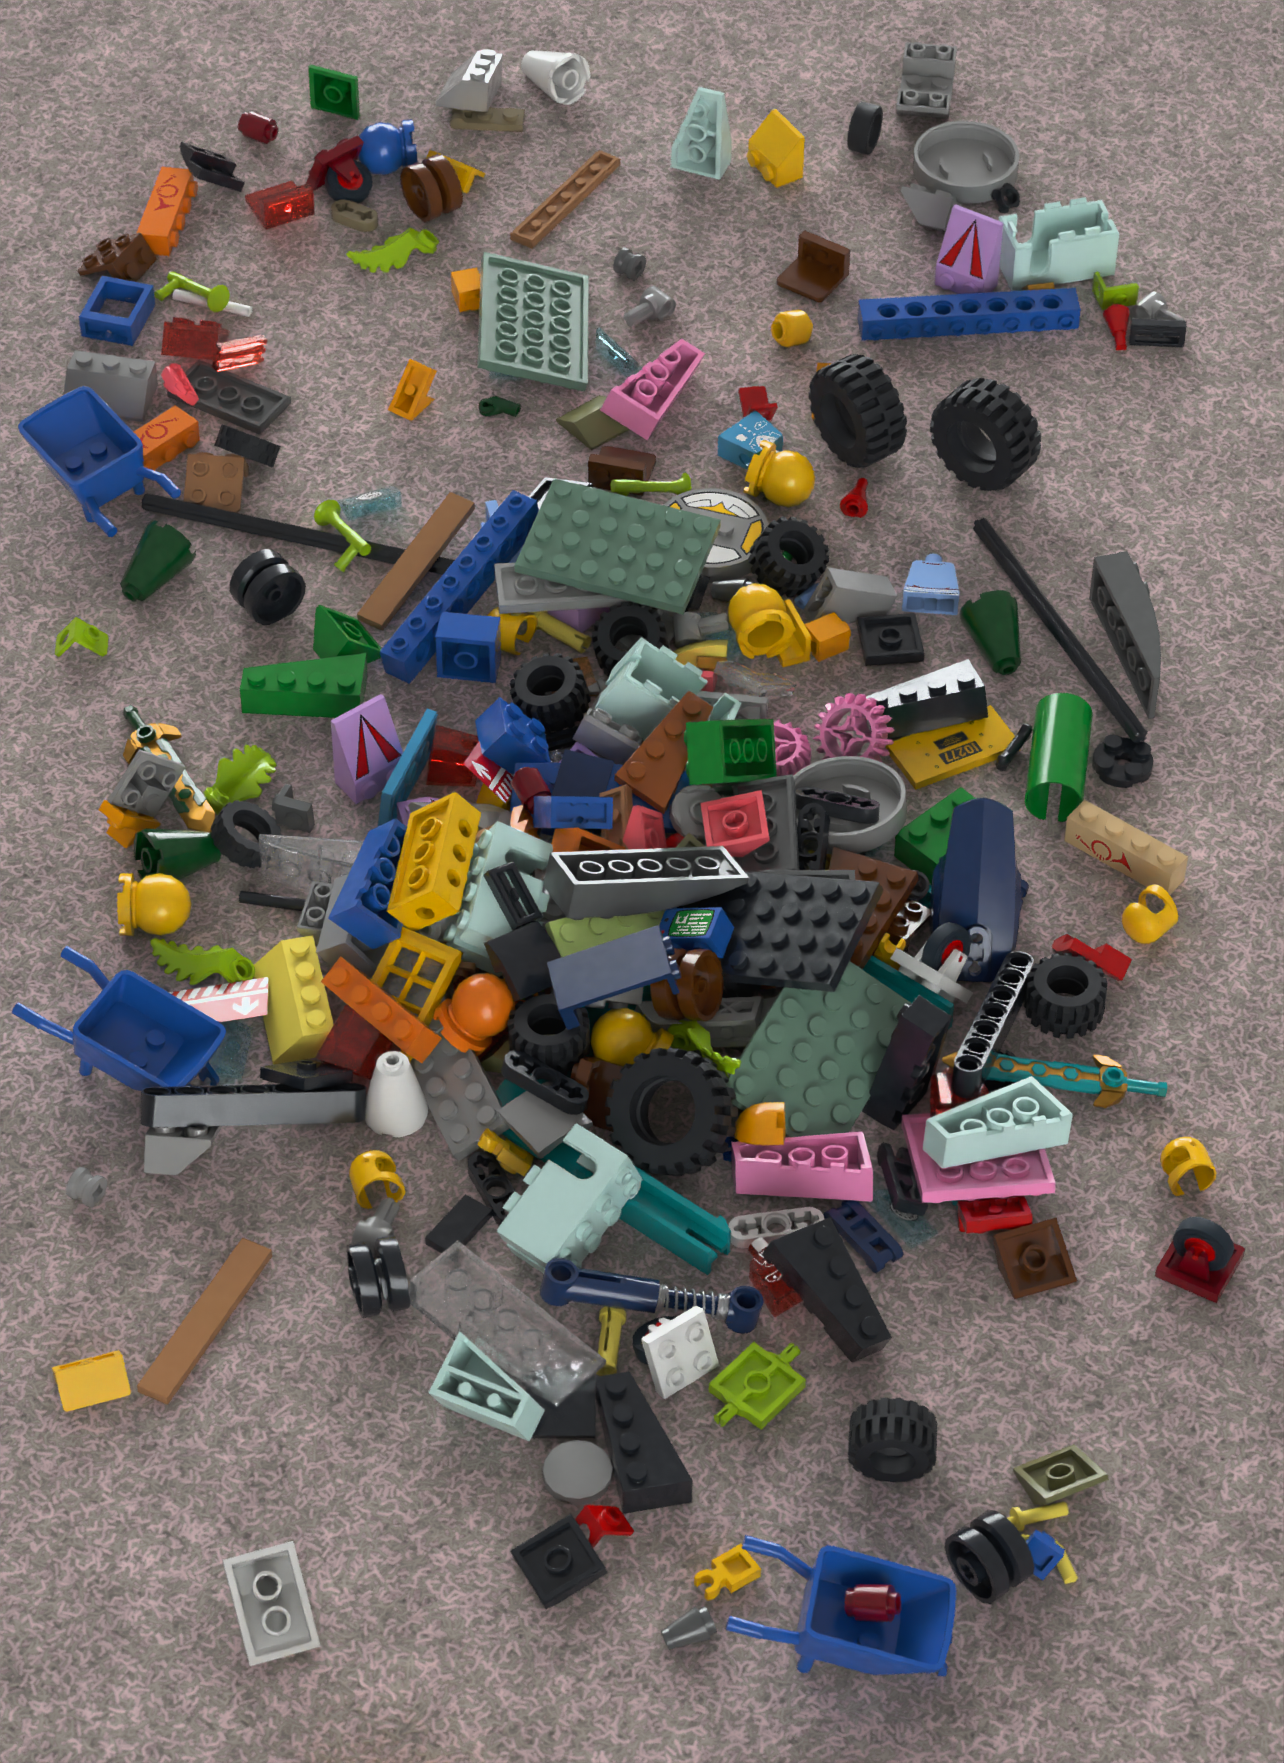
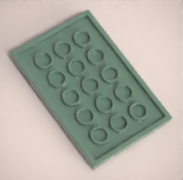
M484 252L481 258L477 368L585 392L588 385L589 276Z
M554 478L515 562V572L684 615L720 530L721 519Z
M850 961L835 992L782 987L739 1058L741 1060L740 1067L735 1069L734 1075L729 1074L728 1076L729 1082L726 1085L729 1088H734L737 1097L731 1100V1103L744 1111L754 1104L785 1102V1138L849 1133L871 1096L869 1091L890 1043L891 1035L898 1024L896 1017L906 1003L910 1005L912 1003Z

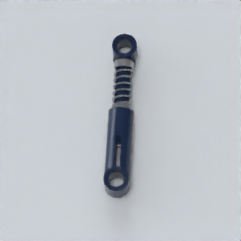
M555 1258L546 1264L539 1290L543 1301L553 1306H564L572 1301L654 1314L656 1309L662 1311L663 1307H665L666 1312L668 1308L675 1309L674 1312L677 1313V1310H684L686 1312L697 1305L704 1310L705 1314H711L712 1319H723L729 1329L740 1334L750 1333L756 1328L764 1303L762 1294L750 1286H739L728 1294L718 1293L717 1296H714L712 1291L708 1295L703 1290L696 1293L694 1288L690 1292H687L685 1287L679 1291L676 1286L668 1289L666 1284L660 1285V1281L657 1279L577 1268L573 1262L564 1258Z

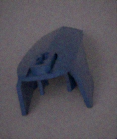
M976 798L963 802L953 808L946 854L939 858V863L933 871L929 927L932 934L939 926L950 922L964 927L970 936L974 933L981 934L983 937L981 941L973 942L971 940L970 953L957 981L992 982L1005 956L1016 948L1020 920L1021 874L1017 868L1015 856L1013 810L993 799ZM973 961H977L981 967L980 971L976 973L969 971Z

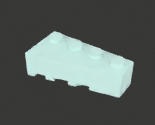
M1031 1076L928 1118L926 1120L922 1149L943 1169L1068 1144L1073 1114Z

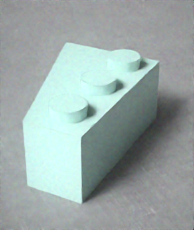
M460 1331L428 1392L445 1408L527 1441H530L545 1411Z

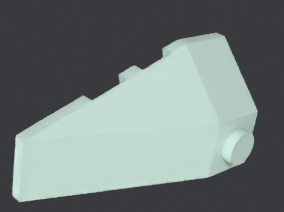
M699 87L671 147V167L720 180L731 163L732 151L725 95L722 92Z

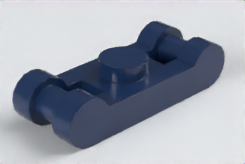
M844 1200L839 1208H831L823 1213L824 1219L831 1217L838 1233L865 1260L866 1265L874 1273L884 1269L887 1262H895L903 1257V1250L899 1243L858 1201ZM880 1245L883 1250L877 1252L874 1247Z

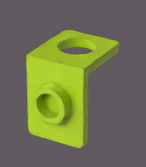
M1099 271L1094 272L1092 291L1101 310H1105L1114 304L1124 306L1137 304L1139 290L1137 283L1106 287Z
M75 617L57 635L55 656L60 657L74 642L100 656H105L108 650L109 636L97 627ZM69 633L67 640H66L65 643L63 644V641H64L65 637H66L67 634Z

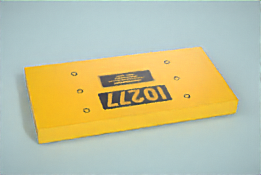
M990 705L987 706V718L912 734L893 741L892 745H886V749L890 753L889 756L913 788L917 790L997 760L998 756L1003 753L1015 735Z

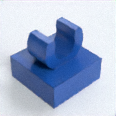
M1036 1529L1026 1540L1034 1562L1033 1574L1043 1581L1063 1558L1065 1549L1056 1544L1055 1539L1044 1531L1041 1533Z

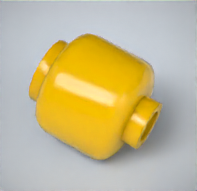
M802 310L780 312L776 315L771 325L773 338L783 347L807 343L813 331L811 319Z

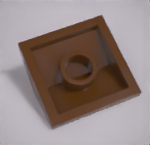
M1056 1217L993 1235L998 1269L1014 1300L1077 1282Z

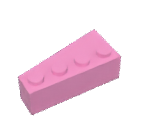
M684 339L679 340L661 353L652 363L649 362L643 366L641 371L629 376L623 384L611 389L600 411L645 440H648L695 373L705 353Z
M863 1131L785 1138L784 1145H752L740 1141L731 1142L732 1177L736 1194L873 1202V1167Z

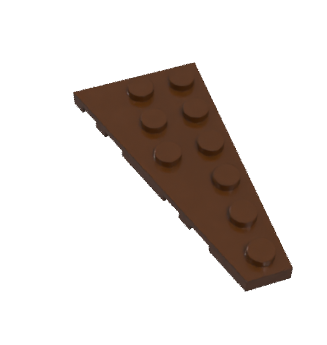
M833 847L829 870H855V880L879 882L884 889L850 959V962L863 970L919 881L918 872Z

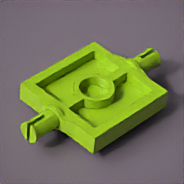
M752 1342L709 1383L708 1392L725 1404L713 1416L717 1424L720 1423V1426L724 1427L735 1415H739L762 1430L806 1387V1379L794 1371L789 1364L800 1355L799 1347L797 1345L794 1347V1343H790L778 1355L766 1351L755 1342Z

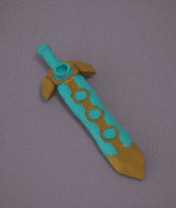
M958 1051L944 1056L942 1062L953 1069L954 1059ZM998 1054L987 1077L988 1080L1019 1082L1032 1076L1042 1086L1099 1094L1093 1106L1103 1108L1120 1103L1125 1097L1126 1091L1156 1095L1158 1097H1166L1167 1082L1129 1079L1125 1069L1121 1068L1122 1065L1107 1056L1093 1055L1092 1059L1097 1066L1093 1067Z

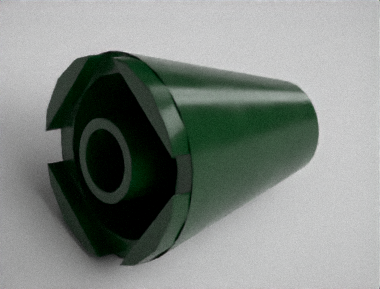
M150 521L142 533L120 583L123 595L133 602L147 599L189 566L196 557V552L191 553L189 550L192 545L181 532L168 524L160 527L156 525L158 521Z
M1005 590L979 594L981 599L973 603L970 599L961 607L959 614L961 622L992 670L1001 675L1012 674L1021 664L1017 600L1015 596L1013 598L1011 593Z
M146 828L137 832L134 839L135 860H141L143 868L142 870H137L141 880L148 875L159 873L171 875L180 880L220 861L222 855L220 850L214 845L211 832Z

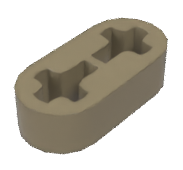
M338 200L331 206L332 219L339 224L362 232H370L378 227V213L369 207L349 200Z

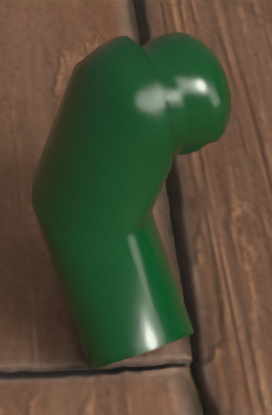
M493 396L480 400L478 408L479 412L486 417L502 413L516 417L521 410V404Z

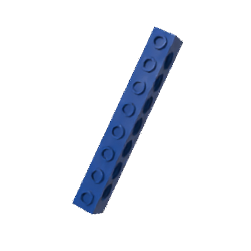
M1076 288L859 299L857 319L861 340L877 341L881 339L932 338L935 336L1079 329L1081 308Z
M512 490L380 650L386 673L408 684L414 680L436 653L435 636L441 611L467 614L495 580L494 564L509 563L524 545L539 512L537 500Z

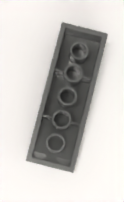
M1128 551L1094 557L1089 599L1148 719H1153L1155 717L1160 682L1161 647L1157 619L1149 597L1148 584L1142 581L1138 564L1132 561Z
M724 846L550 852L543 886L567 918L573 920H582L589 917L610 919L614 916L651 913L688 905L747 884L749 877Z

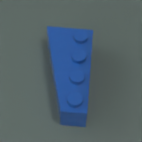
M396 818L368 831L328 917L329 920L371 949H376L401 936L402 923L387 912L407 826Z

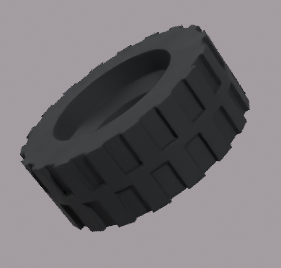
M223 424L214 444L216 447L272 468L281 447Z
M239 800L227 803L214 820L210 829L212 830L211 838H213L214 845L220 850V853L229 858L231 862L249 868H260L267 864L280 847L283 835L281 834L280 826L276 823L277 821L269 815V812L256 804ZM234 826L248 830L259 843L252 842L243 837Z

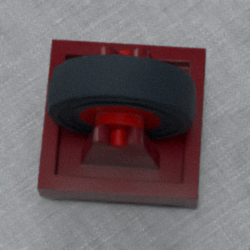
M358 135L349 140L344 138L334 148L330 150L323 149L314 157L315 161L309 171L305 184L308 190L313 192L325 185L329 196L335 201L349 200L358 204L362 203L369 196L373 186L372 175L367 167L357 161L364 144Z
M1189 1217L1178 1226L1173 1236V1241L1156 1268L1155 1277L1217 1303L1243 1259L1245 1248L1233 1243L1230 1235L1215 1222L1202 1217Z

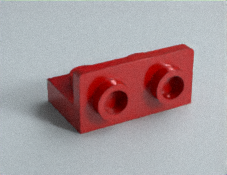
M1024 1195L1010 1196L1008 1198L996 1197L973 1201H958V1228L960 1232L982 1234L990 1230H1013L1032 1224V1212Z

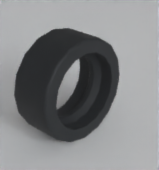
M860 102L856 106L847 135V146L850 151L866 155L872 153L881 132L883 122L882 107L866 102Z

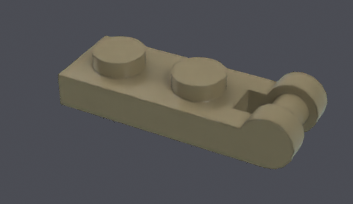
M489 107L487 112L452 108L450 126L452 129L523 132L525 109Z

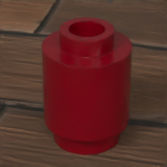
M253 111L249 113L244 112L238 122V130L242 132L243 136L264 144L274 141L278 135L279 129L275 119Z
M523 767L515 772L511 786L524 809L529 810L533 814L534 796H552L537 768Z
M857 1584L855 1588H848L845 1594L846 1615L854 1617L856 1621L892 1622L895 1615H899L901 1610V1596L898 1592H895L893 1585Z

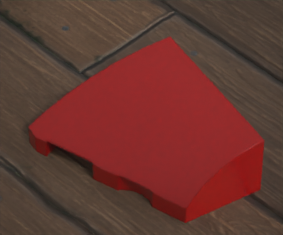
M1068 934L1055 939L1052 944L1054 950L1064 955L1065 953H1072L1074 957H1078V955L1085 957L1087 962L1092 960L1096 963V969L1101 968L1105 975L1117 981L1123 980L1132 961L1131 958L1107 943L1093 949Z

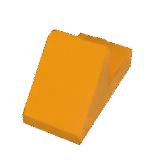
M409 359L388 411L410 421L417 417L435 400L427 396V393L437 370Z
M104 800L99 808V811L108 817L107 823L110 824L106 833L124 848L134 844L137 832L146 828L156 829L161 824L154 817L110 804L107 800Z

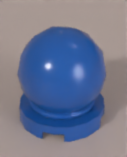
M401 120L399 128L390 123L383 122L367 126L359 135L364 144L358 155V161L367 167L372 174L378 175L391 174L401 166L407 167L417 163V146L413 144L412 132H415L413 120Z

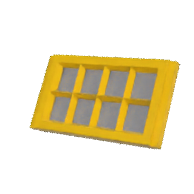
M402 927L400 938L389 943L371 979L429 1026L434 1010L440 1005L462 961L463 953ZM356 1011L338 1044L339 1048L337 1050L339 1054L361 1064L365 1062V1065L370 1068L373 1067L369 1061V1053L376 1049H389L390 1051L401 1052L408 1057L410 1062L413 1058L402 1051ZM368 1030L374 1034L370 1042L363 1039L364 1033Z

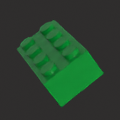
M773 719L686 722V730L684 732V742L688 752L686 774L690 785L748 782L777 777Z

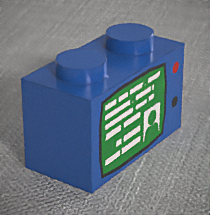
M722 907L666 909L659 925L663 937L670 936L674 948L687 951L694 949L711 950L716 953L718 958H723L734 930V926Z

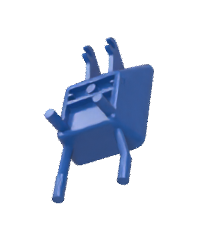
M79 387L55 399L22 420L18 425L19 432L52 474L81 504L86 521L95 522L108 537L116 535L117 528L100 511L99 507L133 488L136 495H142L145 492L144 477L156 481L173 499L181 495V490L166 474L144 467L143 444L140 438L90 387Z
M69 946L62 950L60 957L88 972L102 989V992L75 1022L73 1032L47 1020L19 1002L12 1010V1014L37 1029H41L72 1044L75 1055L81 1058L79 1073L82 1076L90 1075L94 1066L126 1086L139 1091L148 1087L192 1086L190 1082L197 1075H199L202 1082L208 1077L211 1080V1086H216L220 1081L217 1073L209 1063V1060L225 1038L226 1029L220 1022L132 971L122 970L109 981L94 961Z
M745 1535L742 1549L778 1558L807 1579L804 1589L797 1632L764 1626L730 1615L727 1620L726 1630L757 1639L793 1644L795 1651L801 1655L797 1663V1669L802 1673L809 1672L815 1660L871 1675L930 1674L938 1672L937 1676H946L948 1665L945 1660L949 1645L952 1643L956 1605V1586L950 1578L830 1545L820 1549L813 1568H811L780 1544ZM857 1584L893 1585L895 1592H898L901 1596L900 1613L895 1615L892 1622L856 1621L854 1617L846 1615V1591L848 1588H855Z

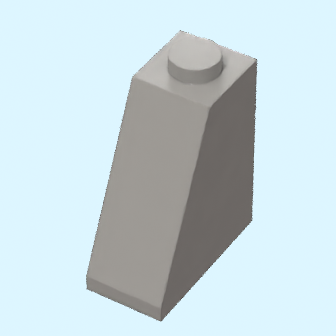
M828 568L803 612L808 622L835 612L842 621L848 624L857 622V617L886 615L894 604L897 595L887 576Z

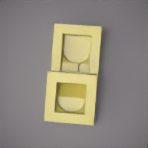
M706 640L685 645L673 651L678 655L675 660L683 665L690 662L697 666V656L727 657L728 640Z

